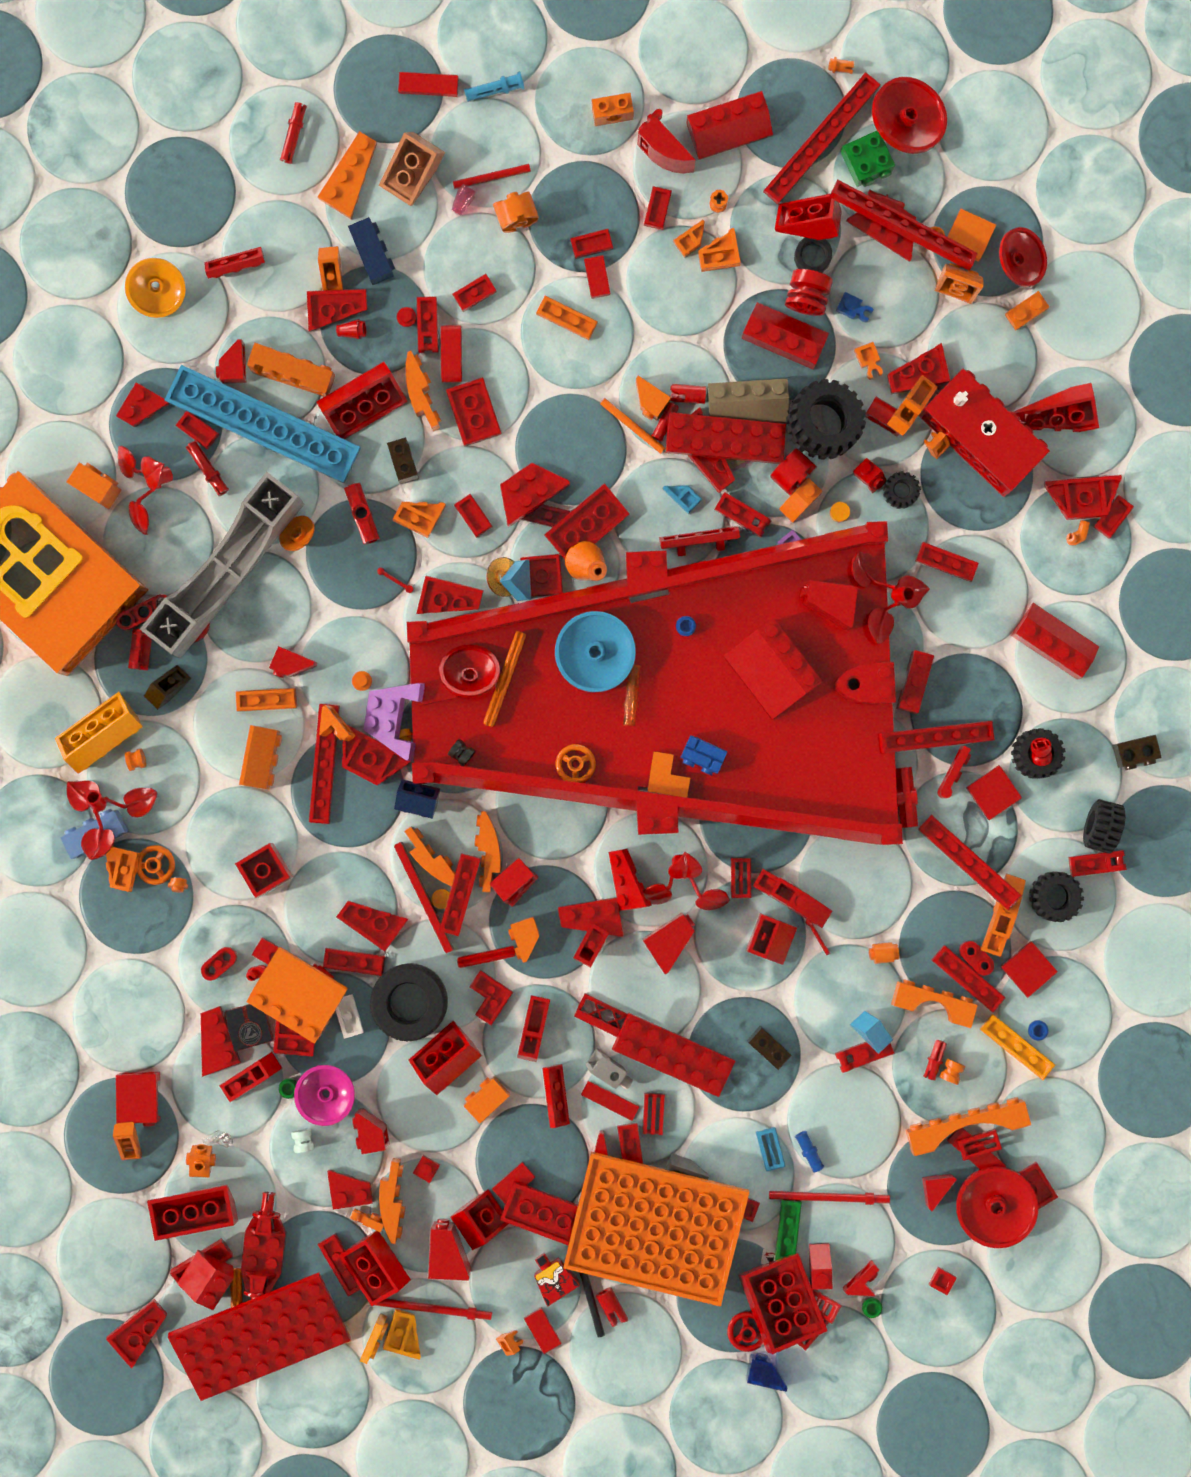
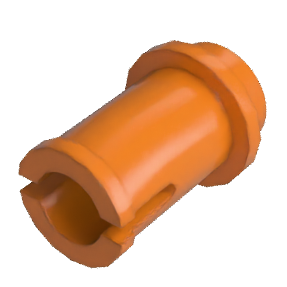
M834 57V59L830 58L828 70L832 71V73H835V71L853 73L854 61L840 60L837 57Z

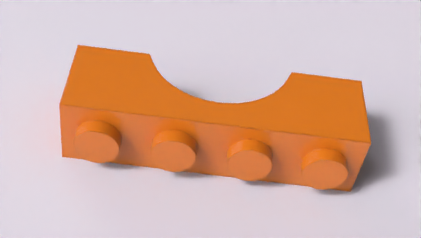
M906 979L903 980V983L897 981L891 1002L893 1006L914 1011L923 1002L936 1001L941 1003L946 1009L948 1021L968 1028L972 1027L978 1006L972 1003L973 999L961 996V999L953 997L954 993L944 990L940 994L934 992L935 988L923 985L922 988L916 987V982Z

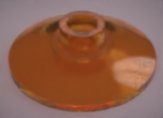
M497 558L490 563L487 569L486 578L488 586L494 594L501 597L511 596L509 591L500 583L499 577L501 575L502 579L513 565L514 561L510 558Z

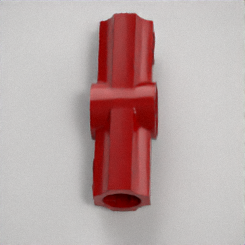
M361 483L348 485L344 490L363 544H371L380 540ZM361 509L367 510V515L364 518L357 517V513Z
M912 767L896 768L897 807L900 824H902V828L918 826L916 809L918 798L913 783Z

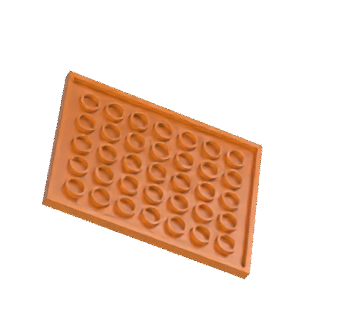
M591 1152L563 1268L721 1307L749 1190Z

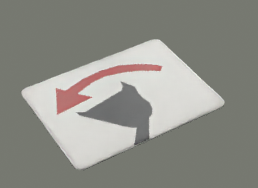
M763 1249L761 1264L775 1261V1251Z

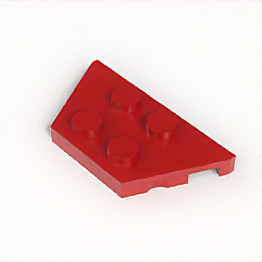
M882 196L879 199H877L878 201L886 204L887 206L916 220V217L914 215L907 212L906 210H904L894 202L890 201L886 197ZM858 212L846 219V222L908 262L911 261L913 241Z
M530 463L501 483L500 490L507 526H512L570 486L569 480L534 463Z
M1122 475L1045 481L1044 487L1066 520L1107 517Z
M347 725L356 737L351 741L343 740L342 767L378 786L412 762L403 759L381 742Z

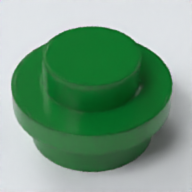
M291 1078L284 1079L279 1084L280 1095L286 1099L293 1098L297 1082Z
M867 1298L862 1304V1311L868 1318H876L882 1312V1304L877 1298Z

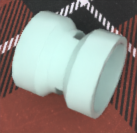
M311 1128L291 1132L292 1139L295 1140V1153L314 1149V1143L311 1141Z

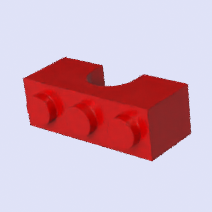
M917 650L911 652L906 670L908 671L907 678L900 692L896 709L912 714L919 713L934 655Z

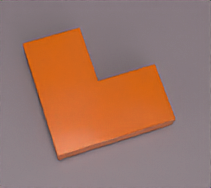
M654 752L647 791L687 798L690 778L671 775L674 755Z

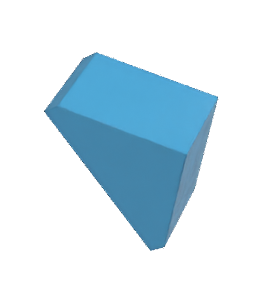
M529 560L515 561L500 580V583L517 601L531 600Z
M866 1011L850 1024L878 1054L893 1041L881 1021Z

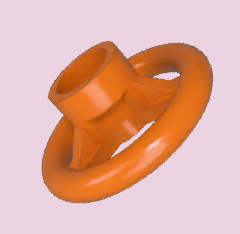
M568 745L559 752L556 758L557 773L564 781L584 783L592 777L595 771V757L583 745ZM573 750H579L586 755L583 757H569L566 754ZM562 760L567 762L568 768L572 771V778L564 773ZM574 760L579 761V767L574 768L572 762ZM589 760L590 767L588 772L579 778V771L583 768L584 763Z
M152 845L140 852L137 874L144 882L151 885H159L171 878L175 870V860L167 848ZM152 851H159L156 857L148 858L142 863L146 854ZM164 855L169 861V869L166 874L161 869V860ZM154 861L157 863V868L155 869L152 867V862ZM142 869H146L149 873H157L159 878L152 879L147 877Z

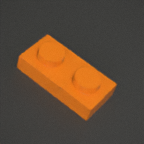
M1037 291L1006 312L1005 316L1013 328L1018 330L1046 311L1049 305L1040 292Z

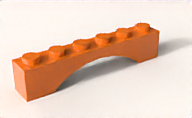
M1014 1097L1007 1099V1103L999 1105L998 1102L988 1104V1108L982 1110L980 1108L969 1109L967 1114L954 1113L949 1115L948 1119L941 1120V1118L929 1120V1124L922 1125L917 1123L910 1125V1129L906 1130L911 1152L914 1156L933 1152L948 1135L968 1125L987 1123L1003 1126L1010 1130L1030 1126L1031 1122L1026 1103L1022 1099Z

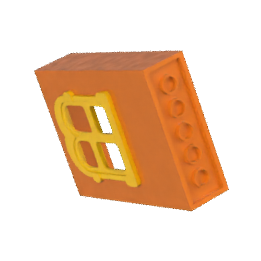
M17 471L7 478V483L3 487H0V544L11 554L0 566V620L56 673L68 676L117 624V616L121 612L132 608L149 589L29 477ZM13 518H22L41 535L40 540L27 553H23L5 534V526ZM47 544H51L64 557V561L50 575H46L33 562L35 556ZM18 561L41 581V585L28 599H23L3 580V576Z

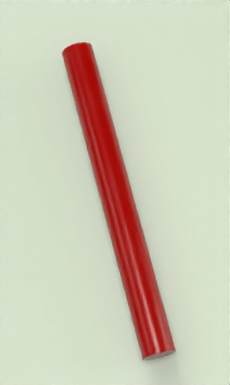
M525 164L453 181L454 189L531 172L530 165Z

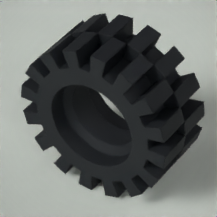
M904 471L896 472L890 476L883 487V496L886 497V502L890 503L892 507H897V509H905L913 505L920 496L919 492L921 490L919 480L915 479L916 476H911L910 472L904 473ZM898 483L906 484L909 487L908 496L904 498L898 497L894 491L895 486Z

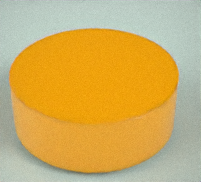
M836 502L830 508V517L835 522H843L850 515V508L844 502Z
M445 889L436 890L431 898L432 904L438 909H445L450 892Z

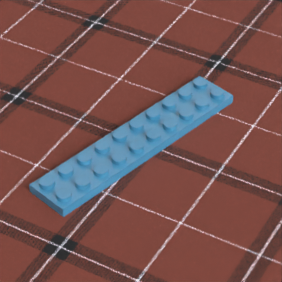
M183 365L180 366L165 398L166 402L180 409L188 411L342 483H345L361 449L360 446Z

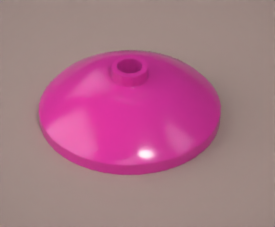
M315 1066L307 1070L299 1078L294 1091L295 1105L301 1116L312 1124L319 1126L336 1124L343 1120L353 1107L355 1100L353 1083L344 1071L335 1066ZM324 1090H328L330 1092L329 1097H325L323 1095Z

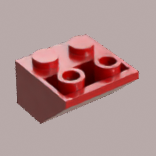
M760 913L746 951L783 965L797 927Z
M360 1108L355 1113V1117L352 1118L354 1130L357 1129L358 1137L356 1138L357 1149H361V1154L386 1150L390 1144L386 1123L366 1109Z

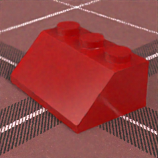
M452 1021L408 1061L423 1084L434 1094L438 1095L482 1055L456 1022Z
M378 1231L365 1236L339 1255L371 1306L399 1292L411 1281L395 1254Z

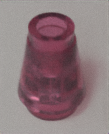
M462 184L457 190L451 210L461 216L475 199L474 195L476 192Z

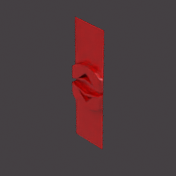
M587 1081L581 1093L582 1096L633 1121L639 1109V1106L590 1081Z

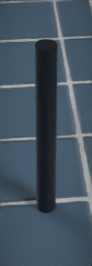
M579 1272L597 1337H603L605 1333L589 1276Z

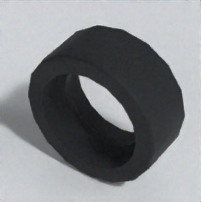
M805 237L798 243L794 253V261L798 269H808L823 273L832 260V248L826 239L816 240ZM816 244L824 250L825 259L819 266L811 267L803 262L802 251L806 246Z

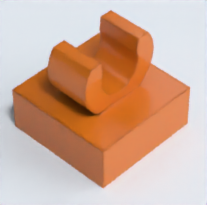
M941 431L938 434L932 432L931 436L933 439L930 442L926 439L924 440L931 456L936 459L950 446L947 436Z
M517 1330L501 1334L496 1338L506 1356L515 1355L520 1351L518 1346L523 1343V1339L515 1342L514 1335L518 1333Z

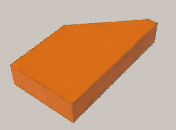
M701 220L673 240L684 258L701 247L704 220Z

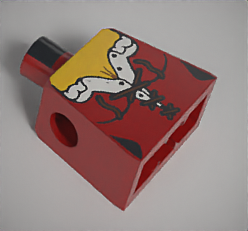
M543 1253L535 1259L540 1269L535 1272L534 1277L547 1307L580 1286V1280L571 1270L563 1268L564 1262L559 1257L550 1262L546 1254Z

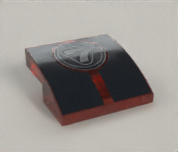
M251 1004L225 1011L234 1052L274 1040L268 1021L269 1016Z

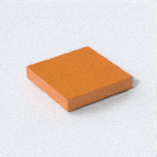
M960 209L947 237L977 252L975 260L979 262L996 224Z

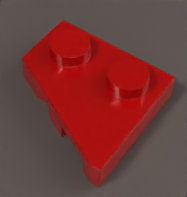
M135 383L116 417L136 427L144 419L150 418L156 411L164 406L167 407L170 403L149 389Z
M334 1170L327 1171L333 1210L373 1204L370 1182L362 1179L358 1180L353 1176L343 1175Z

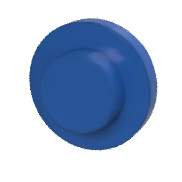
M689 616L679 618L676 623V630L682 636H690L696 629L695 621Z
M1040 1020L1030 1023L1028 1033L1032 1039L1040 1041L1048 1035L1049 1030L1046 1023Z

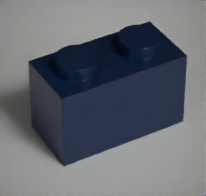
M402 779L397 790L394 809L433 819L438 804L440 788L424 784H414L412 781Z

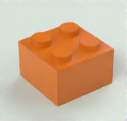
M79 462L66 482L105 508L110 509L122 491L117 487L119 483L106 474L100 476L102 472L89 463L83 465Z

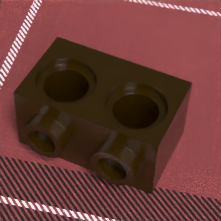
M406 437L388 442V449L400 485L418 480L419 476Z
M1156 735L1112 745L1118 768L1124 767L1125 771L1137 768L1136 764L1143 762L1144 766L1155 764L1156 759L1162 758ZM1146 745L1151 749L1149 756L1143 753V748ZM1126 750L1130 751L1132 755L1129 761L1124 758Z
M761 1026L747 1040L777 1070L792 1056Z

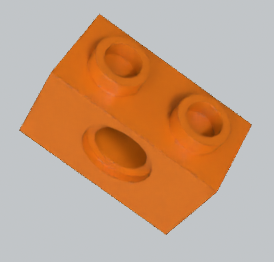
M631 93L591 99L595 126L629 121L634 118Z

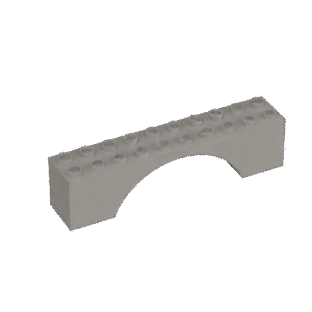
M266 471L242 501L233 524L215 551L183 586L164 598L140 630L170 654L181 659L304 506L302 500Z

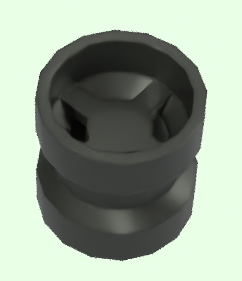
M459 738L449 750L448 755L451 758H456L459 764L464 767L475 753V750L465 746V743Z

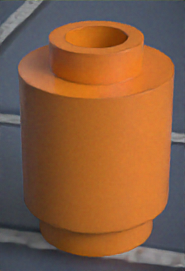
M892 942L872 944V948H869V958L874 961V964L894 962V960H899L898 945L892 944Z

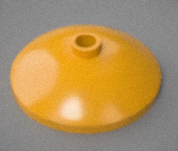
M161 258L143 259L137 262L127 274L125 280L127 299L135 310L145 316L154 318L168 316L181 306L185 297L186 287L184 278L179 269L167 260ZM153 282H158V283H159V287H157V288L153 287V286H152V283H153Z

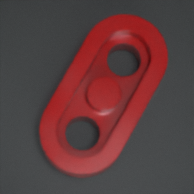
M965 941L960 945V956L975 972L983 976L992 973L994 962L985 951L981 950L977 943ZM970 947H972L974 950L972 955H969L967 953V950ZM983 962L988 964L986 969L981 968Z
M224 947L217 951L202 965L201 974L203 978L209 981L219 978L237 961L236 951L231 947ZM226 953L230 954L231 956L229 961L225 960L224 955ZM211 966L215 968L214 974L209 972Z

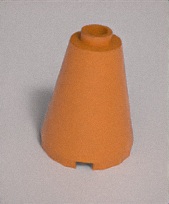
M581 541L568 550L565 557V566L573 578L581 581H599L606 576L607 567L601 549L596 544Z

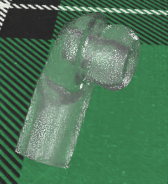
M218 1130L203 1138L202 1142L206 1146L218 1143L228 1148L232 1146L233 1139L229 1133Z

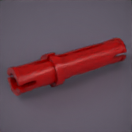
M299 102L294 103L291 119L288 120L289 128L280 161L292 164L300 129L304 126L303 118L307 106L305 104L302 106V103Z
M196 441L189 443L186 449L204 473L207 483L212 485L218 496L226 494L229 488L221 479L219 471L215 470Z

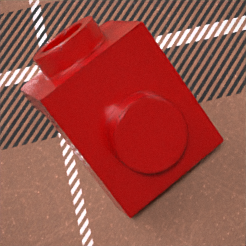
M868 458L853 470V474L866 484L872 493L880 489L887 481L883 471Z

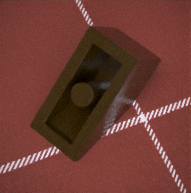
M176 665L153 681L144 697L158 710L168 703L191 680V677Z

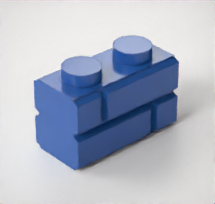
M690 735L680 758L684 759V764L693 768L694 765L702 767V772L712 776L713 773L718 774L728 751Z

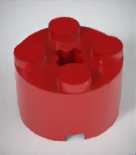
M795 448L770 475V478L791 496L817 466L800 450Z

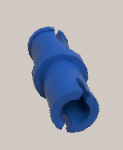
M807 1131L796 1134L795 1138L803 1151L802 1155L806 1157L813 1173L822 1170L824 1165Z

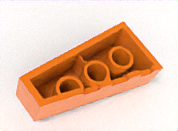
M255 342L247 363L253 374L323 397L330 393L335 379V374L331 371L332 368L328 366H317L307 359H298L289 353H282Z

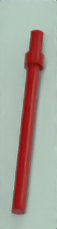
M769 1191V1199L861 1202L865 1203V1205H874V1203L890 1204V1195H874V1193L865 1192V1194Z
M384 1299L375 1304V1306L467 1317L468 1320H475L476 1318L492 1319V1312L480 1311L473 1307L464 1309L394 1299Z

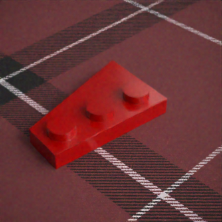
M628 849L608 852L619 911L652 906L650 900H646L643 890H645L643 883H639L636 877L637 870Z

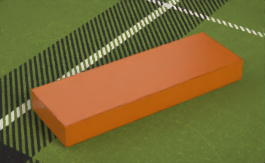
M544 296L536 312V315L587 340L591 338L598 324V321L547 296Z
M296 688L236 691L237 712L297 708Z

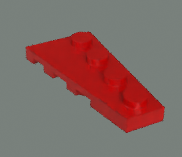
M699 407L692 415L703 416V412ZM688 455L718 493L735 481L725 459Z

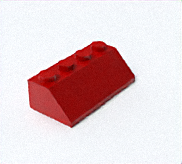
M762 91L687 115L686 124L698 160L773 136L769 109Z
M757 302L741 339L810 369H814L829 333Z
M385 362L380 363L316 401L336 436L342 439L348 438L408 402Z
M1035 603L1031 604L1011 635L1075 679L1083 678L1093 663L1099 649L1098 645Z
M228 1185L147 1201L154 1241L234 1226L238 1222L235 1200Z

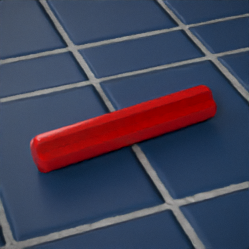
M514 946L458 957L457 963L459 968L515 957L516 953Z

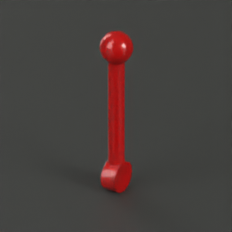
M378 568L377 573L379 575H384L406 589L407 593L413 592L414 589L411 585L407 586L385 572L384 568Z
M806 919V925L810 926L826 956L829 955L830 952L813 923Z

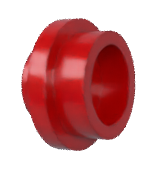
M404 307L398 311L397 321L401 326L411 327L416 322V313L412 308Z

